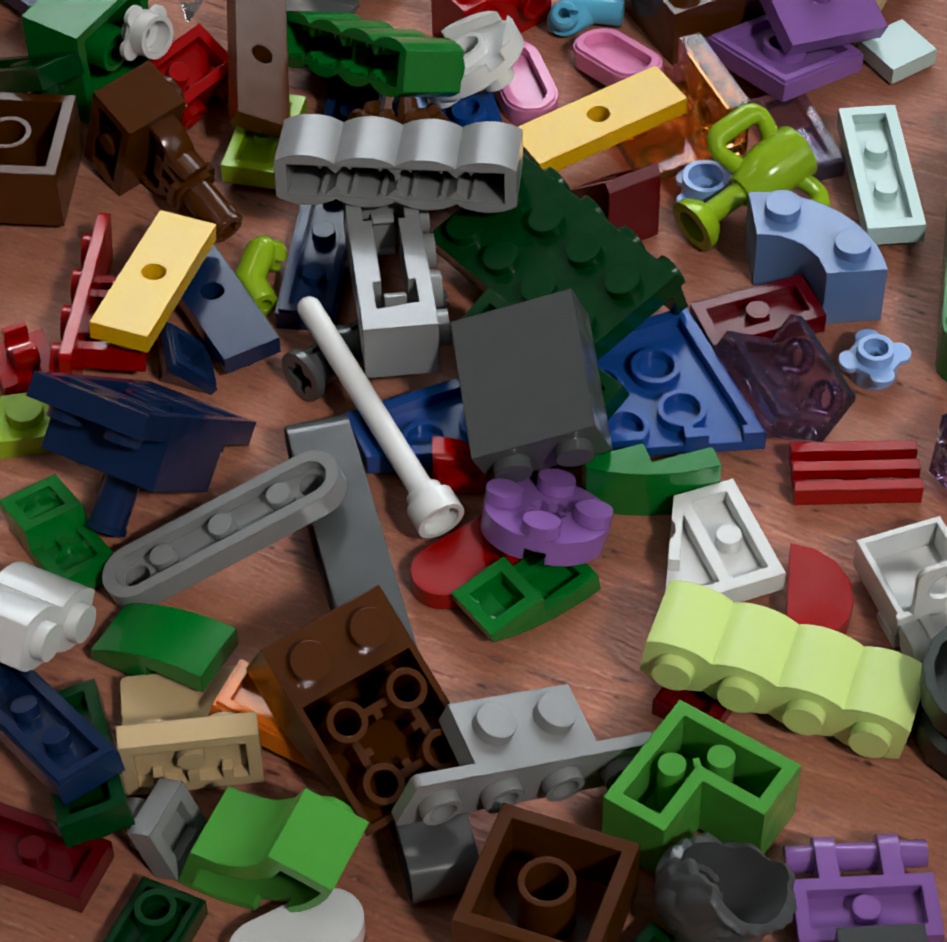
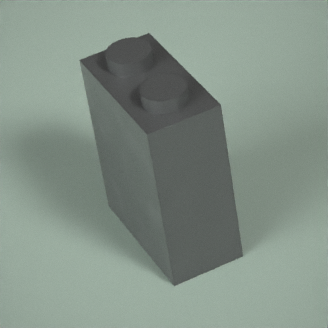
M571 288L450 322L471 459L489 481L501 478L519 482L529 478L533 471L555 465L565 467L580 466L590 462L597 454L613 450L589 314Z

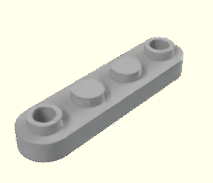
M317 450L300 453L117 550L104 566L102 573L103 585L121 608L130 603L158 604L334 511L345 497L347 491L346 478L335 459L328 453Z

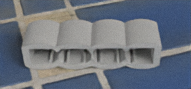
M321 114L295 115L284 120L274 157L276 196L285 201L303 205L323 204L337 199L349 205L369 208L398 202L404 206L420 210H439L457 204L465 209L483 213L508 211L516 208L523 167V130L514 125L497 121H482L461 127L458 124L441 119H419L401 124L397 121L377 116L356 117L342 122L336 118Z

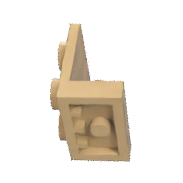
M236 665L222 666L203 693L159 673L126 676L120 680L122 726H116L117 750L125 767L122 776L128 797L150 794L159 778L183 781L188 790L265 782L257 711L245 713L218 712L208 716L214 700Z

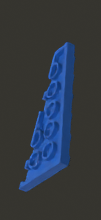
M687 308L678 315L672 311H667L649 317L597 361L598 367L623 384L630 394L608 420L612 451L642 443L649 456L685 454L713 447L715 452L765 449V429ZM459 377L382 401L424 470L433 469L432 437H449L469 443ZM356 409L344 413L349 417L366 472H396L359 411Z

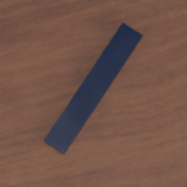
M330 77L322 115L345 122L348 120L347 116L353 110L363 108L365 102L380 100V110H383L386 96L378 93L373 87H354L344 82L341 78ZM337 199L317 205L300 204L275 310L276 328L308 330L297 311L299 301L307 296L317 298L333 324L337 325L350 267L344 232L343 204Z

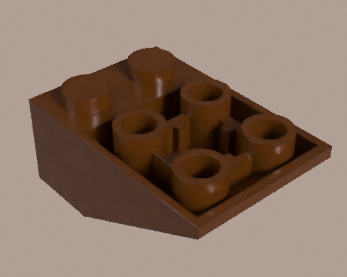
M380 585L371 588L261 649L246 668L282 731L334 796L350 806L355 815L369 822L364 831L367 837L395 821L391 811L412 776L459 766L438 721L450 702Z

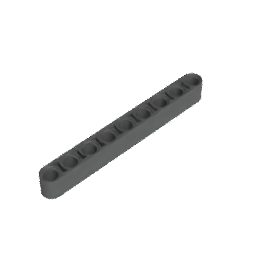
M343 414L285 426L284 434L289 459L307 451L317 450L326 452L335 459L347 481V491L340 505L328 515L307 525L330 611L380 585L416 645L348 415ZM467 813L458 814L449 821L438 825H426L423 821L398 826L395 821L389 824L412 904L464 893L479 859Z

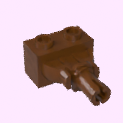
M148 60L93 92L84 156L118 196L144 182L155 193L167 197L166 202L171 208L176 207L178 210H183L187 207L196 219L216 224L217 243L227 240L239 230L243 217L213 185L215 182V168L208 161L205 163L197 154L188 133L181 124L186 101L182 90L174 79L169 76H163L154 64Z

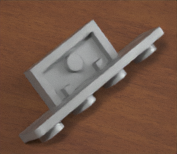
M568 684L447 704L438 721L459 766L412 776L391 813L398 826L421 821L426 825H438L449 821L458 814L483 809L488 813H499L503 802L515 806L519 802L545 797L548 801L555 802L569 798L581 790L602 786L609 790L653 732L649 731L596 741Z

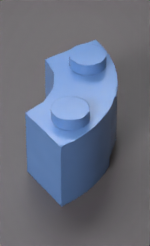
M792 191L748 192L744 244L753 285H762L802 274L826 313L825 324L881 320L888 269L878 246L858 224L839 211L811 199L799 197Z

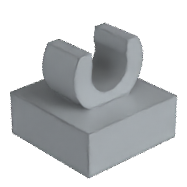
M159 778L147 800L138 797L129 798L135 825L129 826L127 835L131 839L129 842L130 846L139 851L155 877L178 881L189 853L207 824V820L183 781Z

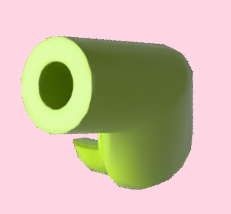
M267 235L258 236L247 243L235 271V275L264 316L273 313L278 302V297L267 280L268 272H276L282 268L277 260H287L285 245L281 241L273 240Z

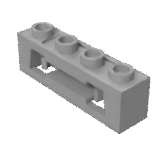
M342 202L344 232L365 375L367 378L440 372L439 347L450 346L451 337L447 308L436 309V307H443L444 304L441 271H429L437 268L434 233H430L429 210L410 208L398 202L372 208L358 207ZM395 244H399L400 270L404 292L385 293V307L382 308L381 278L377 256L395 255Z

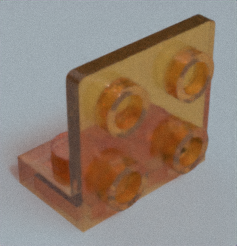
M700 32L679 38L678 63L673 66L674 82L672 83L687 97V113L616 144L631 169L657 163L661 172V180L676 176L679 171L694 161H715L708 152L706 135L712 125L740 105L751 103ZM749 128L727 143L726 147L739 156L746 154Z

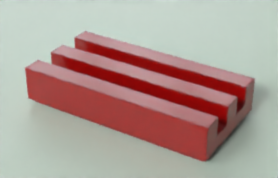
M917 441L790 442L788 458L794 505L921 503L924 486L922 478L919 477L921 470L920 460L916 458L918 451ZM904 477V479H869V480H867V478ZM841 478H842V480L805 481V479H841Z

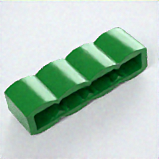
M286 12L288 67L310 68L318 76L341 78L344 82L354 87H373L378 93L387 97H452L460 93L461 80L465 71L464 50L458 43L449 38L426 37L415 29H394L387 22L381 20H362L358 15L351 12Z

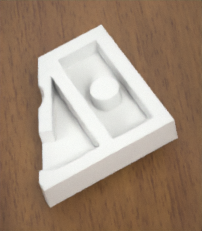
M733 478L674 495L666 588L670 580L692 582L711 588L725 595L733 602H743L784 589L786 572Z

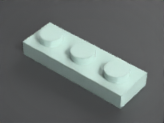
M895 105L838 108L837 129L861 228L872 238L876 245L924 242L926 221Z

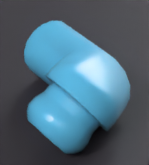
M561 0L551 7L547 16L548 26L555 34L563 37H572L593 24L622 27L625 0Z

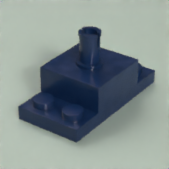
M34 371L26 394L30 398L49 405L46 415L51 418L41 448L104 472L90 517L87 518L86 526L103 534L120 538L126 537V529L140 487L151 492H208L220 453H223L225 445L249 446L256 425L255 421L145 380Z

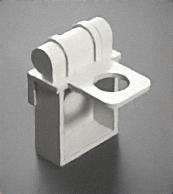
M940 516L856 540L853 566L879 611L877 612L876 619L893 648L900 646L903 654L923 663L931 640L947 626V527Z

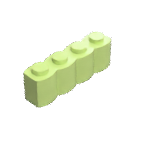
M670 580L646 641L639 670L653 678L659 685L670 690L704 691L713 699H718L722 706L731 711L769 714L797 734L806 736H834L864 757L900 759L910 735L921 698L919 681L923 663L891 649L863 646L853 638L833 629L817 625L798 624L788 616L765 606L733 602L725 595L700 584Z

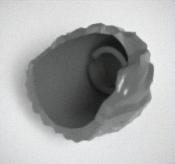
M705 832L701 835H694L689 839L683 838L676 845H671L663 853L655 870V884L653 888L654 910L664 922L667 930L672 932L675 942H761L766 935H771L772 932L785 928L787 924L793 921V914L797 910L795 892L793 890L796 878L788 865L768 859L754 844L730 840L721 842L715 836Z

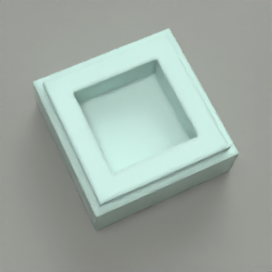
M903 19L888 25L881 38L858 42L857 48L864 53L863 60L891 85L934 65L937 49Z

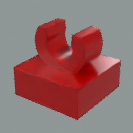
M21 321L1 328L3 342H0V390L3 395L27 393L34 371L49 372L51 345L43 329L28 333L25 321Z

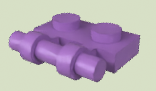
M894 833L875 834L873 842L835 844L833 837H815L810 839V845L783 846V863L788 865L794 874L812 873L813 877L795 879L793 890L795 892L797 910L793 914L792 921L795 942H834L836 928L925 924L928 942H944L945 931L934 872L905 873L904 868L928 866V847L925 839L899 840L898 835ZM875 870L876 875L840 877V872Z

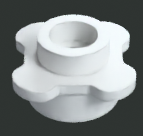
M154 4L150 9H142L141 6L132 5L127 9L121 31L123 42L120 45V54L122 58L128 61H133L137 56L155 60L166 54L172 44L174 30L172 22L167 17V11L163 6Z

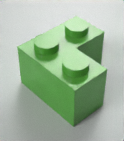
M679 700L603 796L602 833L640 844L639 866L655 874L658 861L663 853L671 845H676L681 839L691 838L698 828L710 833L722 842L730 840L752 843L765 854L795 813L801 765Z

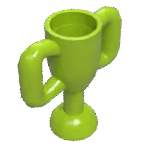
M756 103L740 105L713 124L706 135L708 152L716 162L731 174L728 181L729 186L706 203L698 199L689 198L674 203L673 215L685 237L695 247L707 252L718 241L720 233L719 222L740 206H747L748 192L792 191L797 188L809 195L813 201L830 207L831 203L828 191L824 185L812 176L817 171V160L807 141L791 127L785 125L777 129L776 123L767 109ZM754 124L757 125L761 141L750 148L743 157H740L726 147L727 143Z

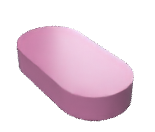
M609 28L593 29L581 34L573 43L576 67L607 87L655 65L663 72V60L659 54L618 30Z
M524 41L522 53L512 66L515 73L514 79L503 89L493 92L505 118L518 126L558 109L557 87L538 49Z

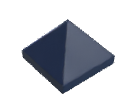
M166 322L159 334V381L212 395L217 391V383L210 350L207 345L172 323Z

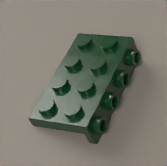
M525 155L523 156L516 208L498 213H483L461 207L430 232L434 233L436 253L483 293L489 287L512 305L571 288L589 314L597 361L663 305L676 315L688 307L681 288L685 284V279L670 259L663 255L656 259L646 251L640 238L629 227L622 225L620 228L614 226L608 221L601 207L592 198L585 195L580 199L570 191L566 181L555 169L548 166L543 170Z

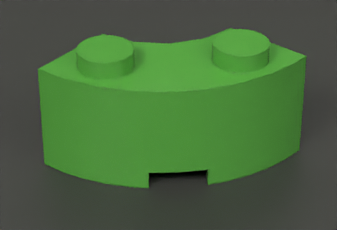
M228 785L191 849L178 882L211 898L251 910H256L262 899L289 901L286 908L291 913L308 910L320 905L332 893L369 822L355 815L351 807L345 802L332 796H320L307 788L294 798L274 800L253 793H245Z

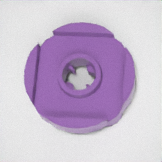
M547 468L538 473V478L529 477L519 482L501 478L490 480L486 484L483 500L481 532L490 544L510 556L522 559L525 548L534 552L545 553L543 565H580L598 558L603 552L605 540H607L610 533L613 508L592 493L575 486L576 478L573 474L561 469Z

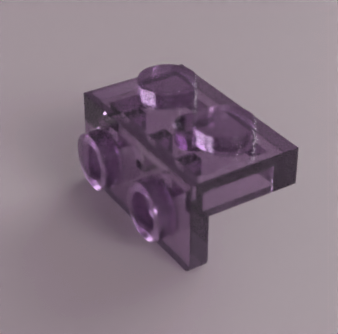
M789 315L772 339L727 330L714 347L738 389L742 391L763 428L774 437H791L823 442L855 402V393L802 316Z

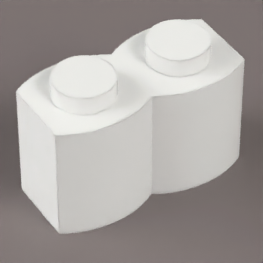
M23 561L14 562L0 572V663L22 672H27L35 669L43 662H49L56 653L65 652L77 643H83L90 635L96 620V608L92 606L95 590Z

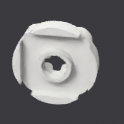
M497 11L479 12L464 17L441 31L444 38H449L461 46L464 50L463 59L465 63V71L461 80L459 94L452 97H429L441 109L448 108L460 99L473 95L483 89L487 92L501 90L514 79L515 73L512 66L522 53L524 40L510 16L507 15L505 21L501 19Z

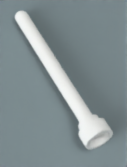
M312 296L302 298L297 306L299 316L409 492L406 498L408 503L406 512L415 529L423 538L438 537L450 531L460 522L464 515V508L452 488L448 485H441L440 481L429 478L320 301Z

